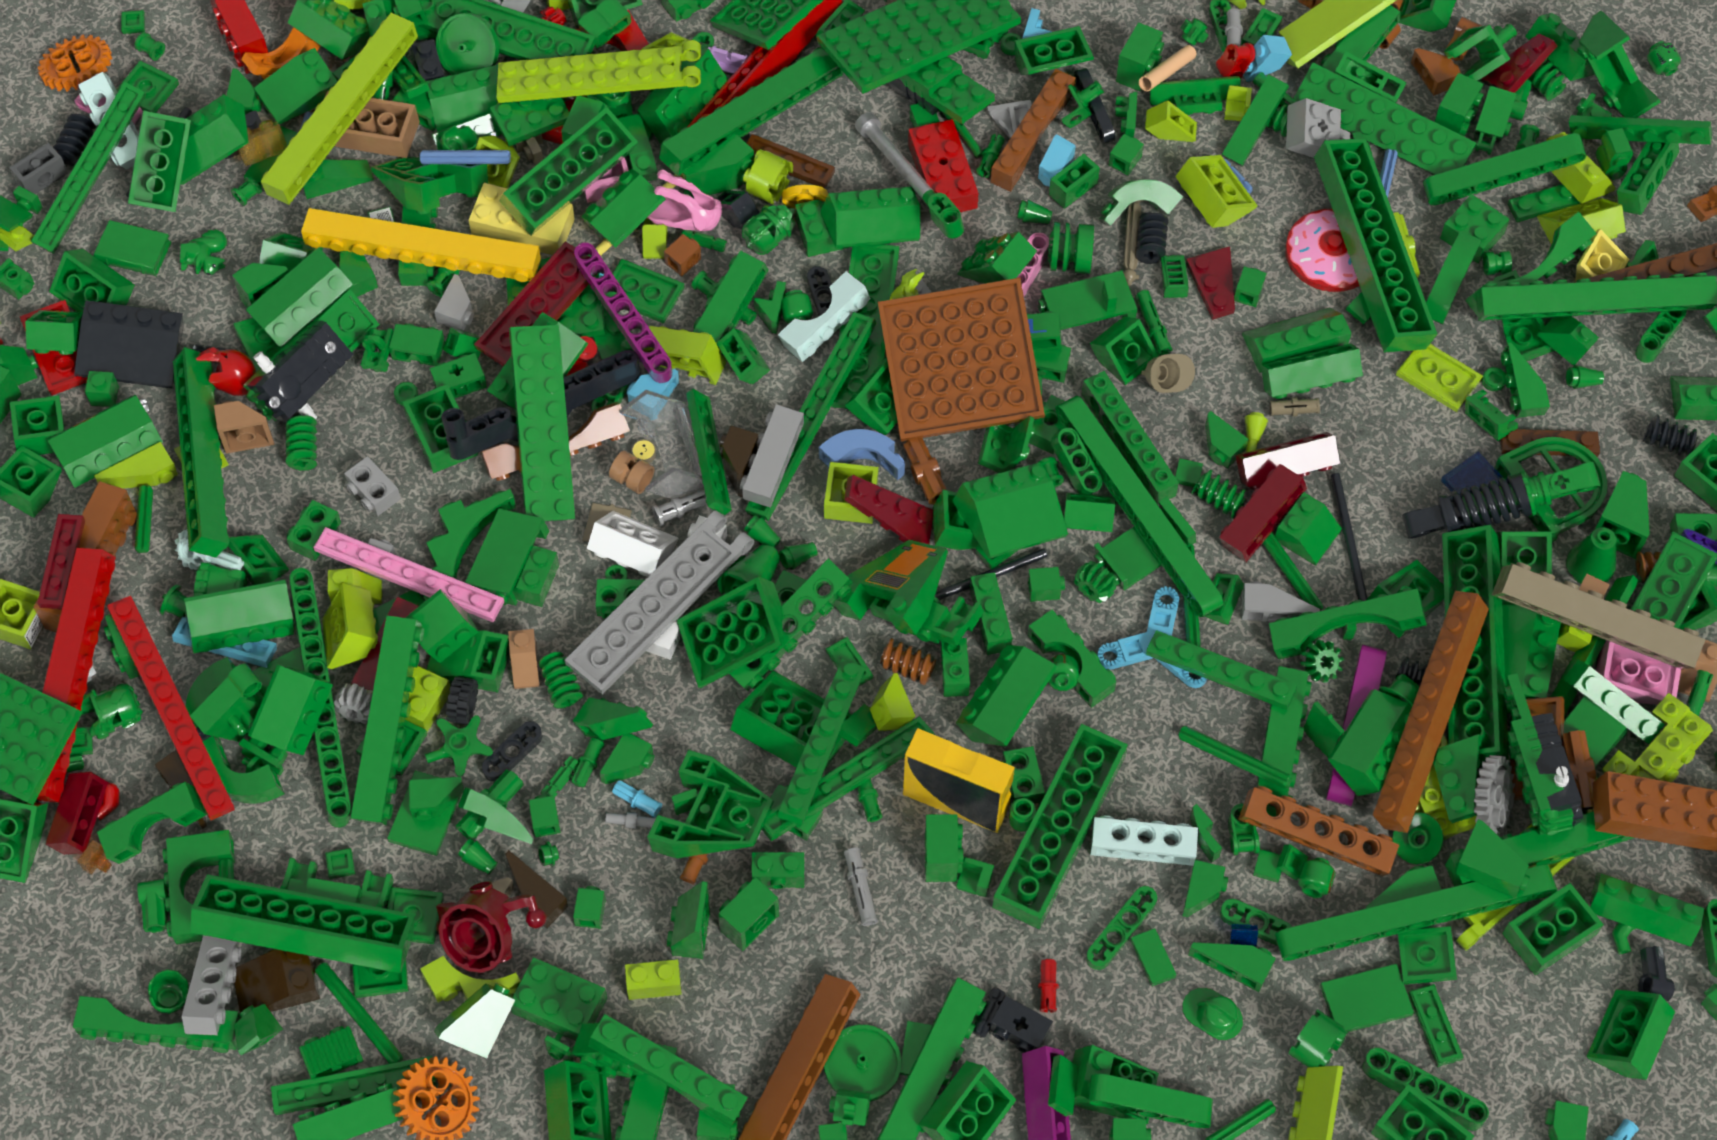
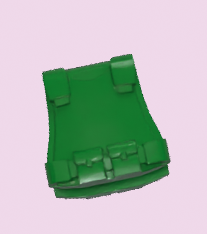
M201 562L196 573L194 596L247 587V576L241 570H228L211 565L210 563Z

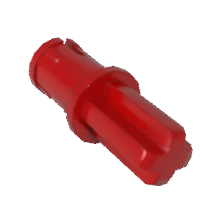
M1043 959L1041 961V983L1038 984V988L1041 989V1012L1048 1013V1009L1051 1013L1057 1012L1056 989L1059 988V984L1056 983L1057 962L1054 959Z

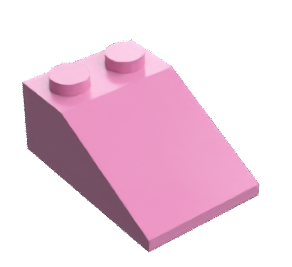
M1610 641L1604 644L1598 655L1596 671L1635 702L1658 705L1668 693L1677 698L1681 669Z

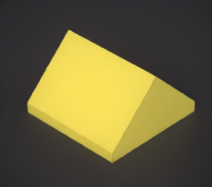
M1598 229L1596 231L1597 234L1591 240L1593 243L1586 248L1577 264L1575 281L1623 269L1630 259L1601 229Z

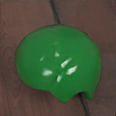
M454 125L443 132L440 143L443 150H475L478 137L471 127L465 126L460 129Z
M166 969L156 973L148 985V998L151 1006L160 1013L171 1014L181 1010L185 1005L189 991L188 981L186 977L176 970Z

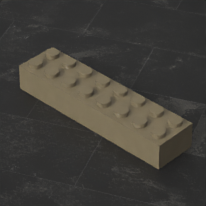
M1521 562L1511 563V565L1502 567L1492 596L1679 669L1695 668L1705 639L1698 637L1699 632L1689 628H1684V630L1675 628L1674 622L1660 618V620L1652 619L1649 612L1641 609H1636V611L1626 608L1627 604L1614 599H1612V602L1602 599L1603 595L1598 592L1578 590L1579 585L1575 583L1555 581V576L1547 572L1541 571L1540 574L1530 571L1531 566Z

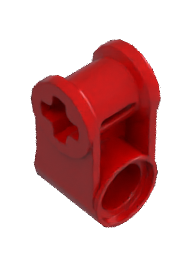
M1244 43L1242 46L1229 44L1216 62V67L1221 76H1239L1241 79L1255 59L1254 46L1251 43Z

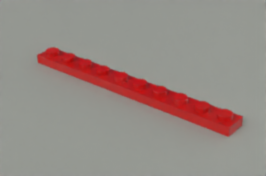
M131 595L107 605L108 611L210 821L234 811V805Z

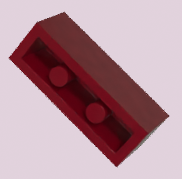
M92 772L69 773L45 845L64 855L84 854L109 782Z

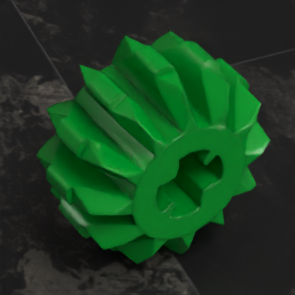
M1090 561L1077 570L1074 583L1078 586L1077 589L1084 596H1087L1090 601L1095 600L1097 603H1101L1114 594L1117 581L1113 578L1114 574L1108 571V568H1104L1101 563L1096 564L1094 561Z
M1317 640L1316 644H1308L1309 652H1302L1306 660L1300 662V664L1307 666L1304 671L1309 672L1308 676L1311 675L1310 679L1315 682L1320 680L1322 683H1327L1329 678H1337L1335 671L1343 670L1339 666V662L1345 660L1343 657L1338 656L1341 649L1334 647V643L1331 641Z

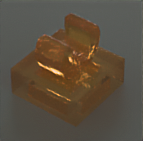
M92 840L78 859L82 869L91 875L96 868L107 873L112 866L108 862L109 859L105 857L102 845Z

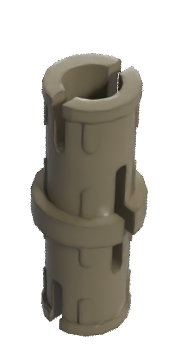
M1293 397L1291 400L1270 401L1271 416L1292 414L1293 417H1296L1298 414L1320 413L1319 398L1297 400V397Z

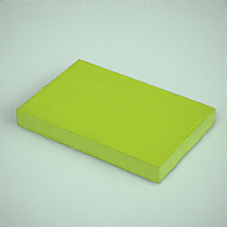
M1432 344L1426 350H1413L1396 373V376L1455 412L1460 409L1466 401V397L1470 396L1483 375Z

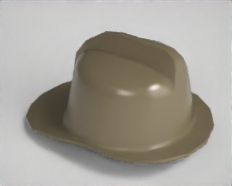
M1165 354L1151 359L1146 366V370L1141 371V374L1145 376L1147 383L1157 392H1180L1192 384L1195 376V367L1192 360L1186 355Z

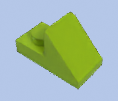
M646 218L642 226L643 259H664V251L667 249L668 226L655 224L652 220Z

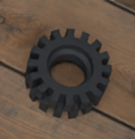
M458 676L454 678L450 687V695L448 694L449 700L446 707L448 708L446 718L449 722L469 724L476 708L477 680Z

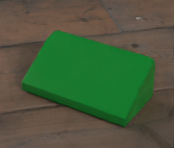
M1216 573L1213 584L1220 592L1224 604L1204 617L1228 625L1243 590L1244 583L1238 575Z

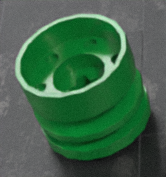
M1054 222L1053 229L1049 235L1048 259L1050 271H1056L1057 261H1062V272H1066L1068 262H1073L1075 273L1090 274L1094 243L1093 224L1079 223L1076 234H1071L1070 223L1066 222L1065 233H1060V222Z

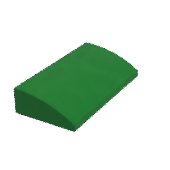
M887 356L845 405L862 422L883 435H887L898 422Z

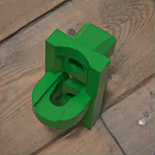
M392 328L387 330L370 329L369 335L364 336L362 345L365 350L360 364L363 369L387 372L389 367L387 362L390 353L389 346L394 332ZM377 347L380 352H375V348Z

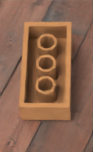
M371 98L334 147L407 158L420 122L416 106Z

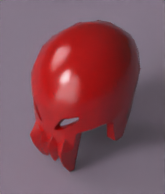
M213 347L201 352L199 357L196 358L197 361L220 362L217 365L216 372L211 373L209 382L218 390L233 396H244L248 393L243 385L256 373V368L247 355L235 349L218 350Z

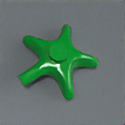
M478 715L473 716L469 724L463 729H459L445 719L440 718L436 723L444 734L445 743L440 749L425 754L428 764L443 758H452L455 765V773L461 777L465 773L470 757L479 754L491 756L493 750L477 739V730L480 725V717Z

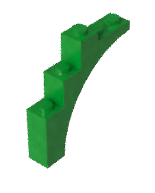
M510 489L498 491L482 501H474L465 508L462 501L459 500L449 502L438 509L441 522L447 534L437 535L426 542L429 554L435 565L432 570L457 579V573L463 556L470 544L486 526L493 522L498 509L511 511L516 508L514 496ZM421 594L424 602L430 598Z

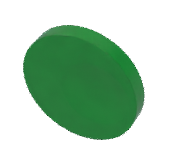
M460 13L449 17L441 25L436 37V49L443 67L451 75L494 66L499 56V41L494 28L486 19L474 13Z
M871 1025L850 1026L842 1030L824 1065L825 1076L829 1085L836 1093L839 1089L871 1093L870 1102L884 1097L896 1085L901 1071V1054L893 1038L882 1029Z

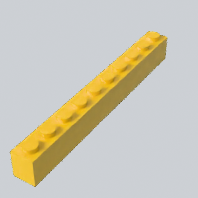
M312 208L308 209L301 230L305 245L314 248L323 247L338 252L348 251L354 252L357 255L366 254L377 256L381 259L390 258L405 263H420L428 267H444L453 271L463 270L469 271L472 274H487L496 278L516 279L520 282L531 281L537 274L541 260L540 249L537 245Z

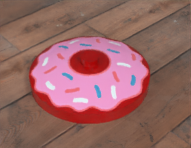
M1333 209L1317 210L1301 217L1290 229L1285 246L1286 259L1293 273L1307 285L1322 291L1343 292L1359 287L1360 285Z

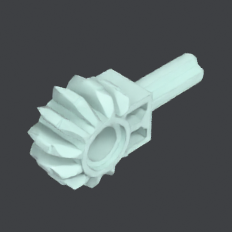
M187 529L178 533V538L174 540L177 545L175 551L179 555L177 560H182L183 567H189L191 570L199 569L201 562L220 565L231 570H241L242 566H244V561H242L241 557L222 551L217 558L189 551Z

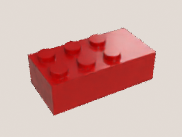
M210 0L213 13L217 21H219L216 22L221 35H225L228 49L234 52L235 55L233 56L238 68L243 67L246 74L251 73L241 60L245 52L264 54L268 53L264 36L245 0Z

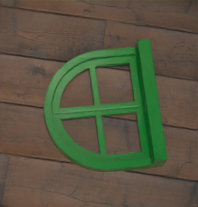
M1545 437L1529 442L1500 456L1494 469L1501 478L1506 479L1507 476L1524 470L1520 462L1541 453L1554 473L1561 471L1547 451L1567 453L1580 460L1583 464L1594 462L1601 486L1593 489L1592 497L1586 505L1579 495L1575 493L1571 494V497L1580 509L1558 519L1551 507L1546 506V504L1537 507L1535 516H1528L1538 532H1552V542H1554L1559 534L1584 523L1597 513L1607 493V476L1600 460L1582 444L1561 437ZM1558 479V484H1556L1555 486L1563 485L1564 487H1566V484L1568 482H1563L1562 479Z

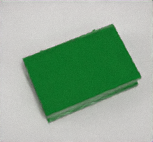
M109 220L94 252V257L108 266L156 276L172 242L168 239L169 234Z

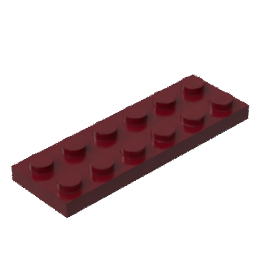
M566 241L477 340L474 344L477 350L504 367L511 357L510 327L532 326L542 312L556 321L589 284L577 267L574 255L576 247ZM584 255L581 257V259L587 260L590 258L589 255Z

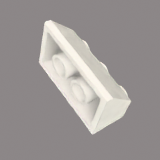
M612 511L594 523L587 549L593 551L598 557L610 558L615 560L618 565L638 570L639 574L649 577L671 555L679 538Z

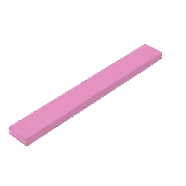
M325 527L314 546V550L318 553L425 596L431 597L441 589L466 612L490 622L495 621L504 604V598L327 527Z

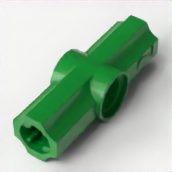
M506 769L489 789H483L480 793L496 801L506 809L507 803L521 789L524 783L518 775ZM468 811L456 824V829L468 840L471 838L474 841L485 829L478 826L482 815Z

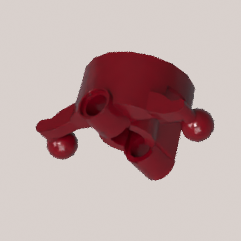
M484 881L472 885L469 888V892L457 903L449 902L436 905L439 916L436 930L440 935V942L446 954L456 965L470 972L483 973L494 969L498 964L508 961L513 957L511 951L512 933L506 917L509 912L528 907L529 911L526 914V922L531 928L535 929L545 924L547 920L546 914L541 908H538L534 894L509 898L506 894L494 889L491 881Z

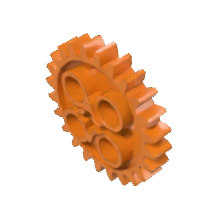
M83 34L79 39L73 36L71 41L64 39L63 44L56 43L55 49L49 48L50 53L43 54L44 59L39 60L38 73L45 86H49L51 90L56 88L57 91H61L65 88L66 92H68L71 87L77 90L79 84L101 72H107L106 67L111 65L110 60L113 58L105 40H101L99 36L93 38V35L85 38ZM71 53L74 54V57L81 70L79 73H77L76 68L70 58Z
M437 1056L430 1058L429 1061L427 1058L419 1061V1064L416 1062L410 1065L411 1070H406L402 1073L405 1079H400L396 1082L402 1089L393 1092L394 1095L400 1097L399 1101L393 1103V1106L400 1107L401 1110L395 1114V1117L403 1116L404 1118L399 1126L408 1125L410 1128L406 1135L409 1136L416 1133L415 1140H423L424 1138L425 1140H458L463 1138L462 1132L466 1133L471 1130L467 1123L476 1122L471 1113L479 1111V1108L473 1106V1102L480 1100V1097L472 1095V1092L478 1088L477 1086L469 1085L473 1077L465 1078L463 1076L466 1071L465 1067L456 1070L457 1061L448 1065L447 1057L440 1059V1061H438ZM432 1076L438 1080V1088L432 1084ZM450 1083L451 1088L447 1092H445L446 1088ZM443 1094V1095L437 1100L436 1096H439V1095ZM452 1095L457 1098V1107L451 1102ZM416 1096L419 1097L422 1101L421 1108H419L415 1103ZM430 1109L423 1120L422 1115L425 1113V1111ZM435 1115H438L441 1119L440 1127L435 1123Z

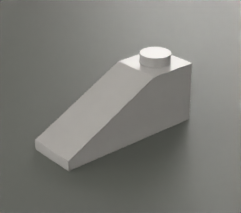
M1258 581L1244 583L1242 590V620L1275 622L1279 618H1294L1304 612L1315 613L1320 611L1319 608L1270 584H1263Z

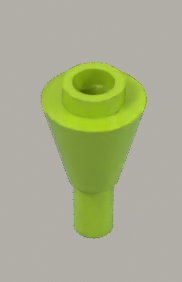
M1251 412L1250 415L1245 416L1246 437L1248 438L1246 452L1256 450L1257 443H1259L1267 426L1268 419L1262 413Z

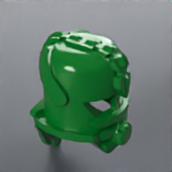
M785 205L763 206L759 214L751 217L743 225L742 237L745 239L747 247L751 250L753 249L759 255H764L776 248L782 240L789 239L795 225V221L792 219L795 209H788Z
M118 684L100 693L91 690V693L84 694L81 706L82 714L96 712L99 720L92 725L89 731L92 737L96 736L99 740L105 739L109 736V733L115 732L116 727L122 725V728L125 729L135 725V723L141 720L143 713L133 687L128 684Z

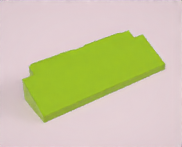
M1396 0L1322 1L1279 31L1280 36L1285 37L1292 56L1286 63L1296 68L1301 67Z

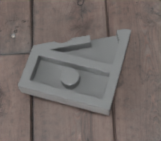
M1031 100L987 106L988 115L1010 140L1032 104Z

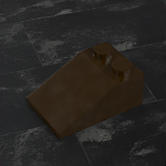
M274 949L236 967L234 984L240 1013L251 1005L258 1007L265 1004L270 1012L320 999L312 956Z

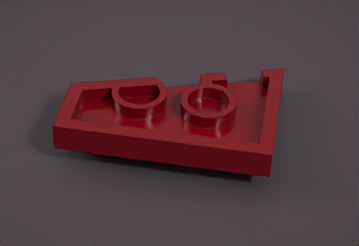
M1537 34L1508 55L1510 60L1480 80L1489 86L1515 93L1554 51L1557 45L1554 40Z
M1230 246L1187 258L1186 265L1212 320L1234 314L1235 302Z

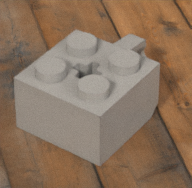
M1307 98L1288 105L1286 149L1314 158L1324 140L1350 139V132L1340 128L1341 110Z

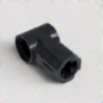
M1659 946L1645 947L1640 950L1643 975L1639 979L1638 991L1660 994L1666 1001H1669L1674 994L1675 985L1672 979L1667 978L1663 948Z

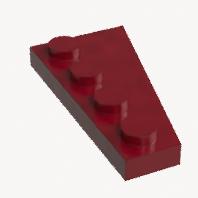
M855 475L847 478L845 501L867 517L872 516L877 519L881 527L895 532L900 536L899 540L902 542L912 540L930 544L933 509Z

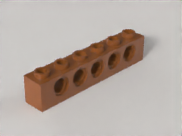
M1263 786L1254 787L1248 791L1238 820L1382 877L1390 874L1399 844L1392 842L1393 839L1384 834L1376 836L1369 833V829L1362 825L1354 824L1351 826L1344 823L1345 820L1339 816L1321 814V810L1314 806L1306 805L1303 807L1296 804L1295 799L1284 795L1281 797L1273 795L1272 790ZM1267 804L1275 807V817L1267 813ZM1291 814H1295L1300 818L1299 826L1292 824L1290 820ZM1316 823L1323 826V836L1315 832ZM1340 833H1343L1347 836V846L1340 843ZM1364 842L1371 845V855H1368L1364 852Z

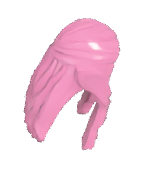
M660 170L657 173L658 178L691 191L694 198L682 194L676 189L658 186L654 190L655 194L664 196L666 200L647 217L658 225H666L684 230L709 231L717 226L722 215V205L718 199L702 193L694 184L687 182L679 176H673L665 170Z

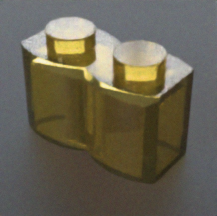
M266 120L259 123V128L254 130L247 128L249 143L240 148L238 152L245 166L283 153L287 148V143L279 123Z

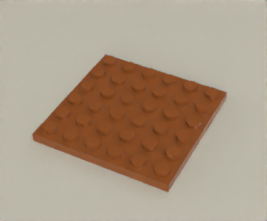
M1020 278L878 302L901 442L913 438L921 439L1021 422L1028 416H1032L1034 419L1045 418Z

